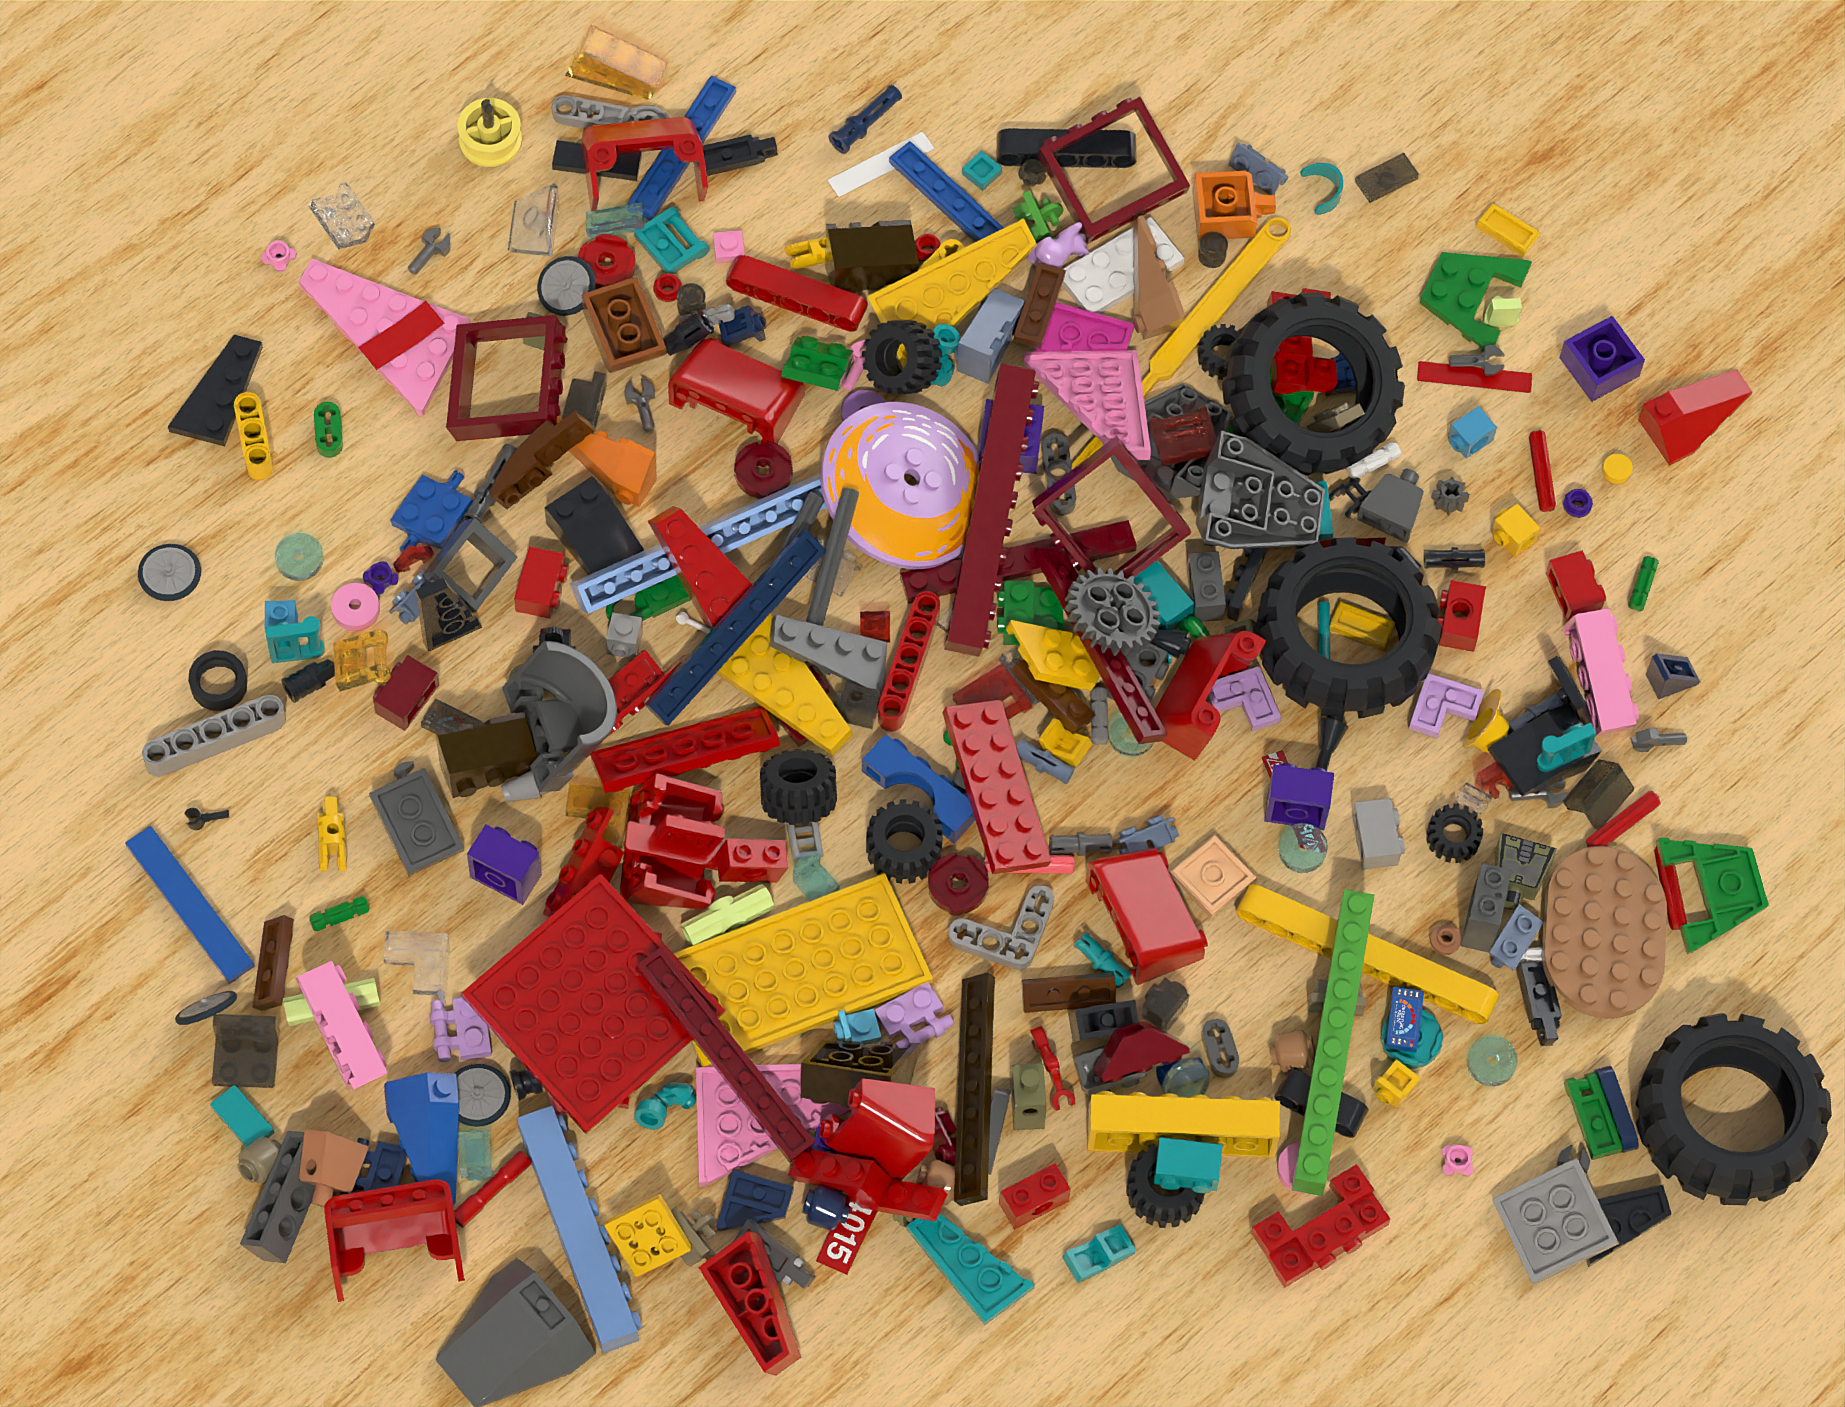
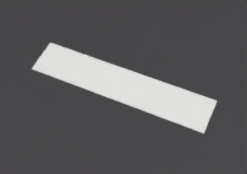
M921 132L828 179V182L838 197L895 169L889 163V157L909 141L924 154L933 150L934 147L925 134Z

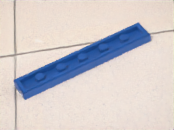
M714 76L709 78L684 116L694 123L702 144L736 94V87ZM674 149L662 150L627 203V210L648 220L655 218L690 163L680 161L675 156Z
M911 141L889 157V163L974 242L1004 228Z
M151 826L125 842L128 850L228 984L255 967L253 961Z

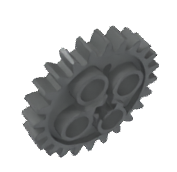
M1097 567L1094 573L1087 570L1084 576L1080 574L1068 590L1069 593L1065 598L1068 604L1064 609L1070 612L1067 620L1076 622L1072 630L1083 632L1081 640L1091 639L1090 647L1093 648L1097 644L1101 645L1102 653H1105L1107 648H1111L1114 656L1118 654L1120 649L1125 656H1128L1131 650L1138 653L1141 647H1147L1157 633L1156 630L1160 625L1157 619L1160 616V612L1154 609L1158 603L1148 600L1152 592H1143V583L1135 585L1133 583V575L1126 579L1122 570H1120L1118 575H1114L1112 568L1109 567L1104 574L1102 569Z

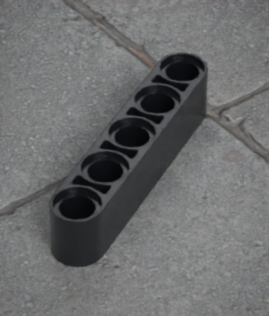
M1007 128L1000 130L997 133V162L1004 166L1043 167L1038 158L1039 150L1042 147L1041 144L1053 136H1056L1057 139L1067 134L1066 131L1068 129ZM1099 130L1053 155L1060 167L1129 168L1137 162L1136 134L1127 130Z

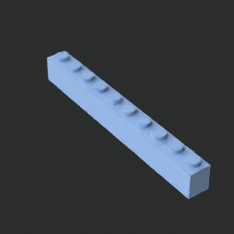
M820 473L703 524L699 528L724 554L795 522L810 492L823 497ZM825 502L823 503L820 511L827 508ZM658 544L570 583L580 610L589 614L675 576L677 573L663 548Z

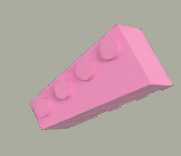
M1610 608L1576 614L1563 626L1565 637H1572V647L1569 650L1572 660L1579 661L1581 666L1578 670V680L1582 689L1588 690L1589 693L1585 697V702L1592 718V726L1596 731V736L1630 730L1637 724L1636 720H1638L1639 714L1636 703L1631 702L1629 691L1632 690V683L1629 674H1625L1622 662H1625V653L1622 645H1618L1617 642L1618 623L1616 617L1611 616Z
M330 961L296 977L295 979L348 1091L387 1074L385 1059L379 1049L376 1050L371 1040L373 1034L366 1021L362 1022L357 1012L360 1010L359 1004L354 994H348L343 984L347 980L340 965L334 966L333 962Z

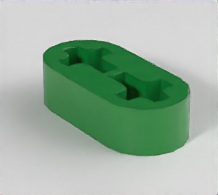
M322 402L314 410L315 441L318 452L324 457L331 458L340 454L343 449L342 420L339 407L336 404ZM327 412L331 413V425H325L324 416ZM327 434L332 435L333 442L331 447H326Z

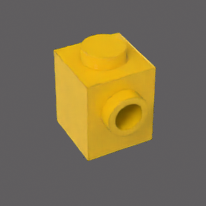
M1515 504L1509 510L1507 508L1502 509L1494 517L1495 522L1491 532L1493 538L1500 547H1505L1514 557H1517L1537 542L1541 528L1518 504Z

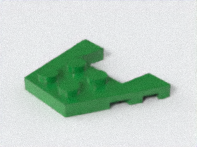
M1442 252L1421 296L1420 304L1445 324L1454 326L1462 333L1463 338L1468 342L1473 341L1482 348L1481 352H1484L1485 345H1496L1501 333L1499 329L1474 320L1492 278L1495 277L1521 288L1532 261Z
M1664 837L1656 840L1663 867L1687 862L1694 863L1708 912L1709 920L1685 924L1680 927L1687 954L1693 953L1769 906L1753 848L1715 843L1708 845L1689 840L1682 842Z

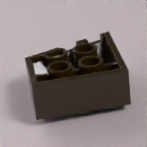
M910 220L878 221L872 227H862L860 222L850 223L849 228H837L836 223L826 224L825 268L830 285L855 294L858 291L867 289H881L885 285L893 284L918 271L919 263Z
M523 712L491 718L480 727L472 726L471 723L462 724L459 726V731L447 733L445 728L435 730L440 768L452 798L459 796L468 797L473 795L478 789L487 786L496 787L504 783L506 779L514 776L519 777L532 770L530 765L537 759L536 750Z
M821 1041L801 1063L800 1098L811 1099L813 1103L817 1104L831 1102L841 1104L844 1108H851L848 1105L849 1092L852 1088L855 1089L862 1078L911 1085L920 1043H909V1048H892V1042H880V1045L864 1047L859 1041Z

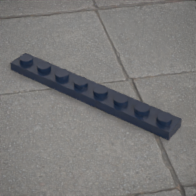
M801 530L644 704L664 725L669 726L826 552V549L808 530Z

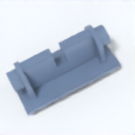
M1237 143L1228 165L1236 171L1251 173L1254 184L1269 195H1275L1279 184L1284 185L1288 180L1289 176L1285 174L1286 171L1280 169L1271 161L1266 163L1264 161L1265 157L1255 151L1251 145L1246 146L1245 144Z
M425 569L421 570L414 577L412 582L415 586L409 592L403 589L392 600L395 606L389 613L392 614L396 610L401 614L398 617L406 625L409 622L413 623L419 616L415 590L428 581L422 576Z
M1163 814L1146 820L1148 826L1137 830L1136 826H1132L1119 832L1121 838L1114 840L1113 844L1121 843L1123 848L1119 849V853L1124 854L1149 849L1146 843L1147 840L1151 841L1155 849L1173 843L1175 838L1179 837V833L1176 827H1170L1168 822L1175 820V818H1164Z
M1519 904L1488 952L1492 957L1491 964L1497 968H1502L1503 965H1506L1511 970H1514L1542 926L1543 921Z

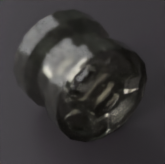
M1209 232L1203 235L1198 250L1200 263L1208 268H1217L1224 264L1228 250L1226 237L1218 232Z
M694 283L681 286L677 292V309L680 316L692 315L698 310L706 309V295L701 286Z

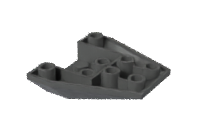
M1182 383L1144 402L1151 455L1150 460H1139L1138 463L1168 500L1200 495L1203 469L1219 432H1227L1232 413ZM1111 456L1110 458L1117 471L1134 480L1116 456Z
M1220 431L1203 469L1196 526L1204 542L1228 549L1309 546L1319 540L1325 489L1250 439Z
M516 1258L491 1277L437 1356L436 1362L473 1407H482L569 1375L596 1355V1352L574 1317L539 1275Z

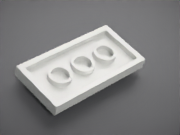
M1150 217L1146 222L1156 242L1157 253H1155V256L1164 260L1167 267V275L1182 266L1185 258L1152 217ZM1133 228L1063 269L1066 270L1062 286L1082 310L1101 314L1134 294Z

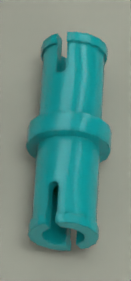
M1088 932L1083 934V939L1079 938L1074 947L1080 950L1093 963L1092 967L1096 971L1100 970L1102 973L1114 972L1116 987L1120 988L1123 986V981L1127 982L1132 974L1112 957L1113 952L1109 949L1105 950Z

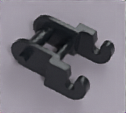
M1359 477L1351 479L1350 483L1346 486L1342 483L1329 494L1330 501L1335 498V495L1339 497L1345 494L1354 501L1355 504L1344 514L1347 518L1351 516V513L1355 514L1359 511L1362 502L1371 492V490L1366 492L1359 484L1361 481ZM1353 488L1362 495L1358 499L1350 492Z

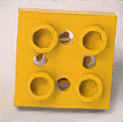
M661 1194L607 1219L604 1224L635 1277L689 1252L692 1247ZM630 1241H632V1243H633L634 1245H635L636 1242H637V1243H638V1246H636V1247L632 1246V1245L630 1244ZM655 1247L654 1250L657 1251L659 1249L660 1252L654 1253L651 1248Z

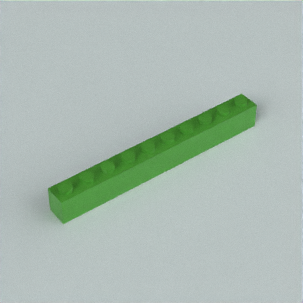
M1344 889L1292 1191L1323 1196L1326 1186L1374 894Z

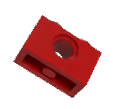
M1451 580L1448 591L1442 590L1439 607L1445 609L1444 616H1438V622L1441 625L1439 646L1474 652L1478 640L1486 586ZM1453 613H1462L1465 618H1457Z
M726 839L716 853L719 882L777 883L788 869L785 840Z
M1056 1163L1000 1191L999 1205L1015 1230L1069 1202L1071 1188Z

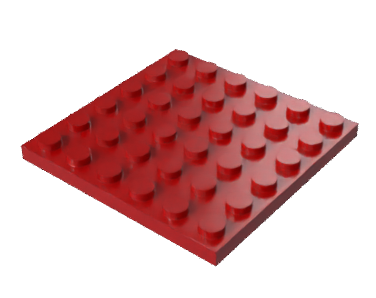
M599 874L460 995L585 1134L591 1131L693 1041L637 970L636 966L638 963L662 947L717 1018L725 1013V1009L602 874Z

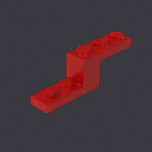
M810 1149L794 1160L788 1176L793 1181L824 1185L829 1188L843 1190L860 1208L933 1222L936 1221L948 1195L939 1187L891 1179L873 1160Z

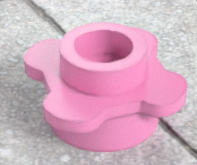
M276 240L268 245L266 252L261 255L263 263H269L275 267L276 271L282 272L286 270L288 262L295 259L296 251L293 248H289L285 242Z
M1462 1145L1445 1146L1442 1150V1155L1445 1157V1164L1442 1167L1443 1172L1449 1176L1454 1173H1462L1465 1176H1469L1474 1169L1471 1165L1472 1149L1469 1146ZM1459 1158L1460 1163H1456L1455 1159Z

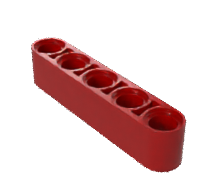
M746 255L737 256L726 279L727 286L738 293L849 332L857 331L868 307V302L857 294Z
M931 591L920 592L913 601L879 701L878 723L886 731H897L905 722L939 621L940 599ZM922 607H930L933 611L923 612L920 609ZM919 632L924 634V637L915 638L912 634ZM906 658H912L916 662L912 664H906L902 660ZM897 684H903L907 688L904 690H897L893 686ZM888 710H894L898 712V714L895 716H888L885 714V712Z

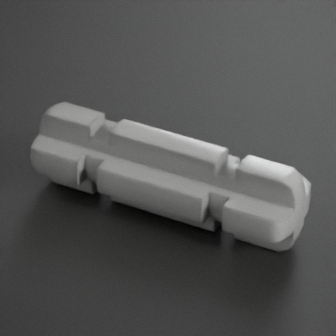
M729 303L718 306V309L713 307L702 310L709 317L713 325L720 324L721 320L727 322L735 318L734 308ZM691 314L681 316L679 318V323H681L685 319H688V317L691 316Z
M1095 687L1091 690V711L1096 715L1091 722L1092 743L1104 745L1108 742L1107 689Z

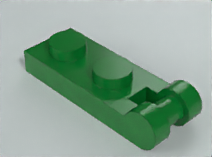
M1591 1072L1585 1074L1584 1078L1575 1079L1572 1077L1565 1079V1091L1568 1097H1570L1591 1160L1621 1153L1623 1147L1597 1074ZM1588 1089L1591 1095L1582 1097L1580 1091Z

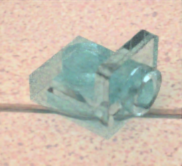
M817 853L811 857L805 856L795 864L793 870V883L809 901L840 890V885L820 864L821 857Z

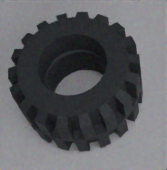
M912 320L887 321V323L877 325L878 329H872L869 333L871 339H866L864 342L866 351H862V357H865L866 363L862 365L863 369L869 372L866 375L868 380L874 381L873 386L877 389H882V392L887 394H912L929 388L931 386L930 381H935L938 377L936 370H941L942 363H939V357H943L942 351H938L937 347L941 344L939 339H933L935 333L932 329H926L927 325L924 323H917V321ZM901 344L905 346L907 351V364L903 371L899 368L897 362V351Z
M794 749V751L786 750L782 751V754L771 756V760H766L760 769V792L763 811L768 813L771 819H777V822H786L789 825H807L809 822L816 823L821 821V817L829 816L830 811L835 809L837 802L835 765H832V761L829 758H825V755L814 753L813 750L808 749L806 751L801 749Z
M900 799V804L895 805L894 801L887 803V809L881 806L877 810L876 816L872 815L869 820V826H867L866 853H868L870 865L874 864V871L877 874L884 872L889 881L893 877L896 878V883L902 884L903 879H908L910 884L915 883L918 876L921 880L927 877V872L931 871L937 860L941 858L943 844L942 825L938 824L939 818L935 813L930 815L931 809L925 805L923 808H920L918 801L913 800L912 804H906V799ZM909 832L916 835L922 843L914 850L899 851L891 847L887 840L895 833Z
M1153 1143L1148 1145L1147 1152L1142 1149L1137 1155V1160L1133 1159L1126 1188L1127 1196L1130 1197L1129 1205L1131 1209L1137 1208L1136 1215L1140 1219L1146 1216V1223L1153 1225V1222L1156 1221L1159 1222L1160 1228H1166L1167 1223H1171L1172 1228L1177 1227L1180 1224V1220L1187 1223L1191 1220L1192 1214L1196 1215L1198 1213L1205 1193H1197L1192 1188L1185 1187V1190L1176 1196L1166 1197L1157 1194L1148 1182L1155 1175L1158 1147Z

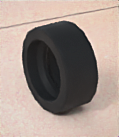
M213 650L204 653L193 662L189 669L188 682L193 698L202 707L209 710L223 711L232 708L243 699L247 691V676L244 666L234 654L227 651ZM215 667L231 669L236 677L235 685L229 691L222 694H209L201 688L200 679L207 670Z

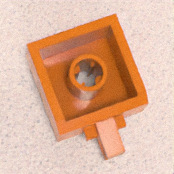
M1247 171L1195 173L1193 200L1198 240L1254 238L1257 229V218H1261L1262 215L1275 214V195H1260L1259 192H1254L1251 173Z

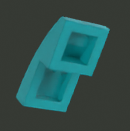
M1118 1225L1095 1235L1092 1241L1066 1251L1062 1258L1076 1282L1080 1283L1135 1254L1137 1250L1122 1225Z

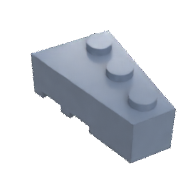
M994 288L989 296L981 301L978 313L972 319L968 329L959 341L954 358L957 359L958 372L989 384L1014 336L1025 300Z

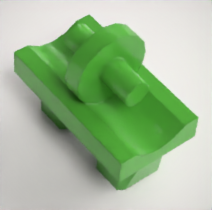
M1030 190L1023 193L1022 195L1025 200L1012 208L1017 220L1019 221L1024 218L1025 222L1034 219L1036 224L1028 228L1036 244L1047 237L1055 239L1048 222H1051L1054 227L1060 224L1058 217L1064 212L1060 203H1051L1050 199L1046 198L1042 201L1044 207L1041 209L1037 199H1034Z

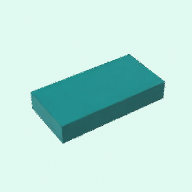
M235 1085L210 1103L212 1110L245 1147L258 1137L269 1138L275 1133L271 1125Z

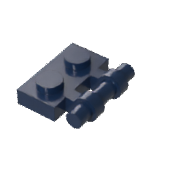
M358 1138L357 1140L358 1143L369 1146V1140L364 1138ZM378 1141L375 1152L367 1151L363 1164L371 1165L367 1178L359 1177L360 1169L353 1190L350 1193L341 1192V1195L355 1193V1190L369 1191L399 1186L408 1159L405 1149L401 1150V1147L398 1145Z

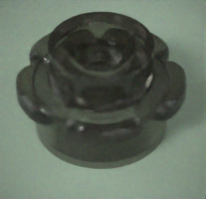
M1030 159L1023 163L1022 168L1019 169L1018 176L1025 185L1033 187L1036 184H1042L1046 180V170L1039 160Z

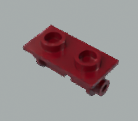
M942 1106L935 1108V1134L932 1149L936 1160L955 1166L956 1137L950 1138L949 1135L954 1134L957 1128L948 1110H944Z

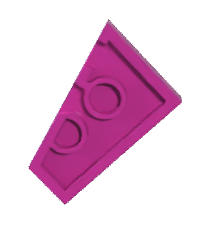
M1056 303L1042 348H1035V352L1128 350L1135 324Z

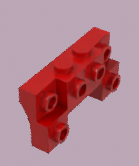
M1303 288L1301 293L1321 292L1325 298L1331 299V292ZM1271 291L1267 300V307L1282 298L1286 300L1296 295ZM1296 336L1284 339L1277 348L1271 363L1273 393L1290 394L1300 391H1314L1332 394L1337 385L1336 360L1313 357L1312 337Z
M1357 1164L1330 1180L1329 1187L1341 1203L1294 1231L1291 1230L1279 1211L1252 1227V1236L1266 1255L1284 1288L1319 1267L1321 1270L1328 1268L1336 1262L1338 1255L1343 1252L1347 1254L1353 1253L1363 1245V1240L1389 1225L1391 1218L1373 1194V1186Z

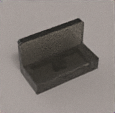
M594 371L592 382L572 379L562 419L575 410L591 423L594 429L592 434H595L607 389L606 373Z
M1598 759L1562 802L1568 810L1584 813L1594 829H1600L1634 791V786L1619 763Z

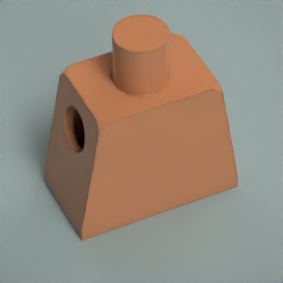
M305 1129L299 1178L300 1181L315 1186L311 1204L324 1207L326 1202L332 1198L333 1192L350 1193L353 1190L369 1146L330 1132Z

